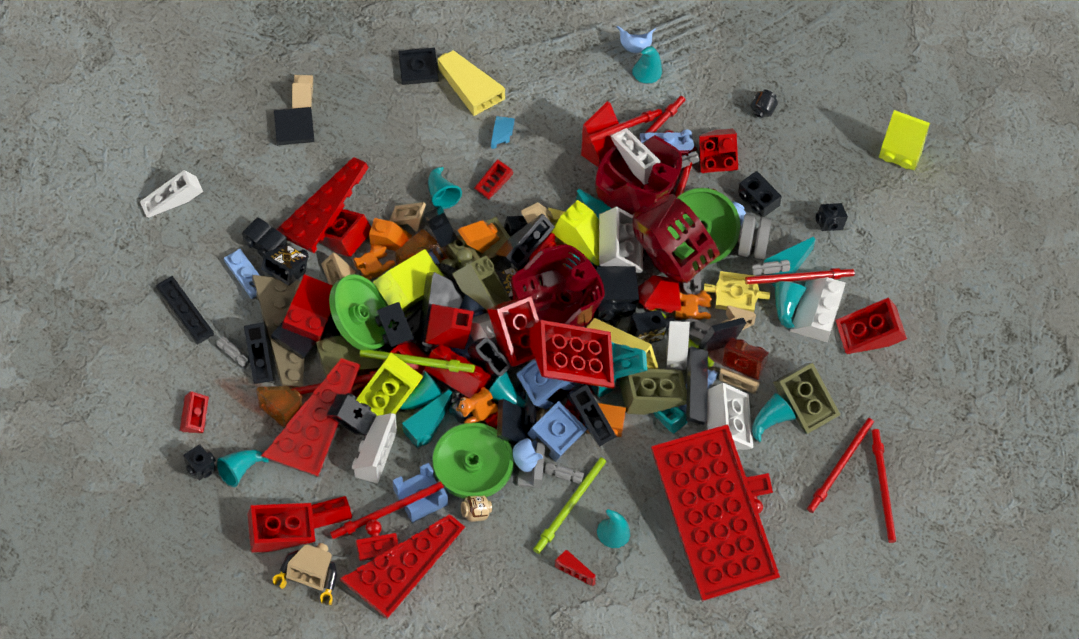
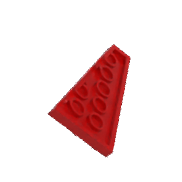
M353 157L276 230L281 232L287 241L315 253L317 250L316 245L325 238L324 233L326 229L333 225L345 206L343 202L346 198H350L353 193L352 188L354 185L359 184L369 168L367 163Z
M341 358L261 457L319 477L339 424L327 416V413L337 394L351 393L360 364Z
M449 514L420 533L411 536L408 540L375 557L367 564L358 567L350 574L341 577L340 581L388 619L461 534L465 526Z

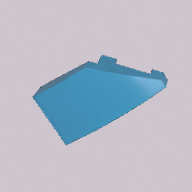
M496 116L491 149L497 148L499 143L506 144L510 142L515 118Z

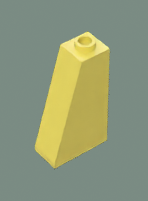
M454 50L444 53L438 58V70L473 116L505 100V88Z
M596 318L585 327L611 332V342L644 350L647 357V369H658L650 343Z

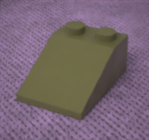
M335 336L316 342L317 353L325 377L341 358L360 364L357 376L377 371L383 364L381 359L360 357V349L352 346L343 336Z
M805 363L773 382L777 392L789 404L797 422L806 434L841 415L813 363Z
M647 369L644 372L624 376L619 382L626 414L646 415L686 405L687 389L682 370Z

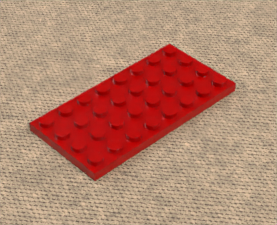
M728 424L651 446V451L701 601L704 602L779 579L780 575Z

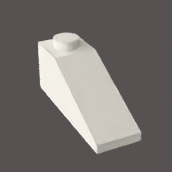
M627 128L611 135L612 141L633 174L644 185L647 184L653 165L660 163V160Z
M183 170L141 200L140 203L146 217L149 218L191 201L202 193L203 190L197 177Z
M670 321L666 347V370H686L690 322Z

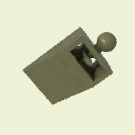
M494 217L486 222L488 224L492 223L497 228L498 232L496 234L500 240L484 253H481L467 245L462 236L459 235L456 241L446 245V254L449 259H444L441 263L453 268L456 267L457 270L465 267V264L458 261L457 252L462 248H467L472 252V262L487 256L494 265L500 260L495 253L510 236L499 220Z
M462 248L457 252L458 261L465 264V267L452 273L462 292L486 310L503 302L511 301L494 270L492 261L487 256L472 262V252L469 249Z

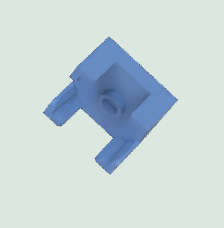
M535 359L516 374L533 404L544 409L549 408L553 404L546 399L561 388L569 391L575 386L574 382L542 377Z
M558 401L527 434L533 440H536L538 437L551 450L549 456L556 462L585 433L587 428Z
M427 463L421 466L419 475L404 482L402 476L393 480V490L399 500L437 483L430 464ZM441 488L440 491L403 508L413 523L447 506L448 496L444 488Z

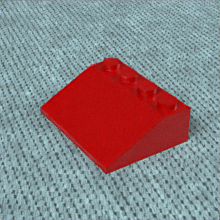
M540 320L529 329L530 347L542 377L614 388L611 332Z

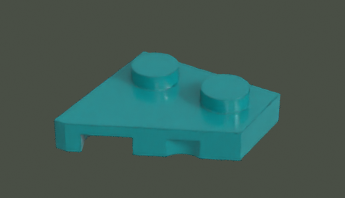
M612 342L614 379L647 371V357L644 350Z

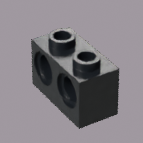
M755 171L739 183V196L742 200L747 201L751 205L752 210L757 214L759 213L761 217H765L780 206L782 196L758 171Z

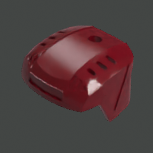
M656 135L642 143L660 160V163L653 165L648 183L645 185L629 169V166L615 145L606 153L596 173L595 189L598 198L611 208L617 206L633 215L641 206L648 207L673 194L682 168V154L676 147Z
M673 194L648 207L641 206L633 214L632 224L636 239L641 243L653 261L654 266L664 275L675 281L688 283L697 273L720 255L715 242L696 214L686 203ZM687 214L694 223L689 226L683 215ZM676 220H679L686 229L683 232L676 225ZM669 226L678 233L679 238L675 239L668 230ZM685 242L695 251L682 260L673 251Z
M559 245L540 250L523 269L516 272L511 278L513 300L532 296L539 321L544 320L584 327L590 323L596 309L605 296L603 282L589 259L571 245ZM569 252H571V253H573L574 255H576L580 260H578L576 257H574V256H573L572 254H570ZM567 257H568L569 259H571L572 261H574V262L577 264V266H576L574 263H572L570 260H568ZM561 297H567L569 302L563 301Z

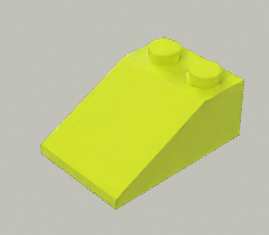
M894 110L879 158L886 162L900 165L905 169L915 170L923 151L930 123Z
M577 200L560 216L551 233L555 234L557 238L567 245L575 247L592 263L599 266V219L593 210Z
M426 249L390 269L373 283L388 305L399 302L404 313L423 299L427 273L435 272L441 276L443 274Z
M390 353L356 401L372 408L371 411L377 414V416L391 413L396 414L423 376Z

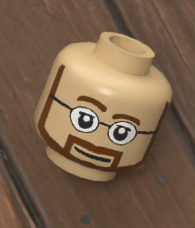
M467 496L461 503L462 516L469 522L485 521L489 513L492 512V503L488 501L486 496Z

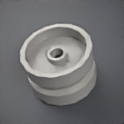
M745 214L743 226H741L738 243L740 246L738 256L748 257L751 246H755V259L765 260L772 218L761 217L758 228H754L755 215Z

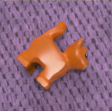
M373 244L368 253L359 258H353L356 269L362 273L361 276L371 280L381 276L382 273L395 265L393 260H389L383 265L378 260L387 256L385 252L386 246Z
M702 290L696 295L682 294L680 292L682 306L681 311H676L675 319L701 320L711 318V314L708 312H698V306L711 307L710 301L712 298L706 291Z
M482 387L479 393L474 394L470 398H461L456 410L460 411L463 417H466L471 411L473 413V416L467 418L464 424L483 421L498 411L497 405L491 401L493 399L492 394L485 387Z

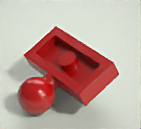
M769 473L746 477L759 514L763 510V504L757 496L773 493Z
M370 520L366 524V532L371 537L359 539L355 542L360 562L374 559L398 545L396 533L379 536L382 526L377 520Z

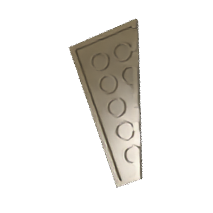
M253 275L252 281L256 288V296L260 303L262 318L271 343L272 354L276 361V369L281 387L289 389L302 387L305 358L301 359L271 338L272 333L285 319L301 281L296 280L288 286L274 277Z

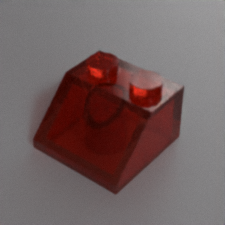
M732 338L726 344L722 366L759 380L767 363L769 352L762 347L752 346L742 339Z

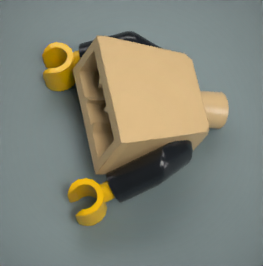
M319 543L316 547L304 545L300 550L289 553L280 568V574L273 577L274 585L277 584L278 580L282 579L280 588H285L287 584L286 576L288 579L321 591L326 588L325 592L320 596V601L322 603L323 598L328 596L330 597L329 605H331L333 602L331 591L335 587L337 571L335 563L331 561L332 554L328 552L327 545L324 543Z

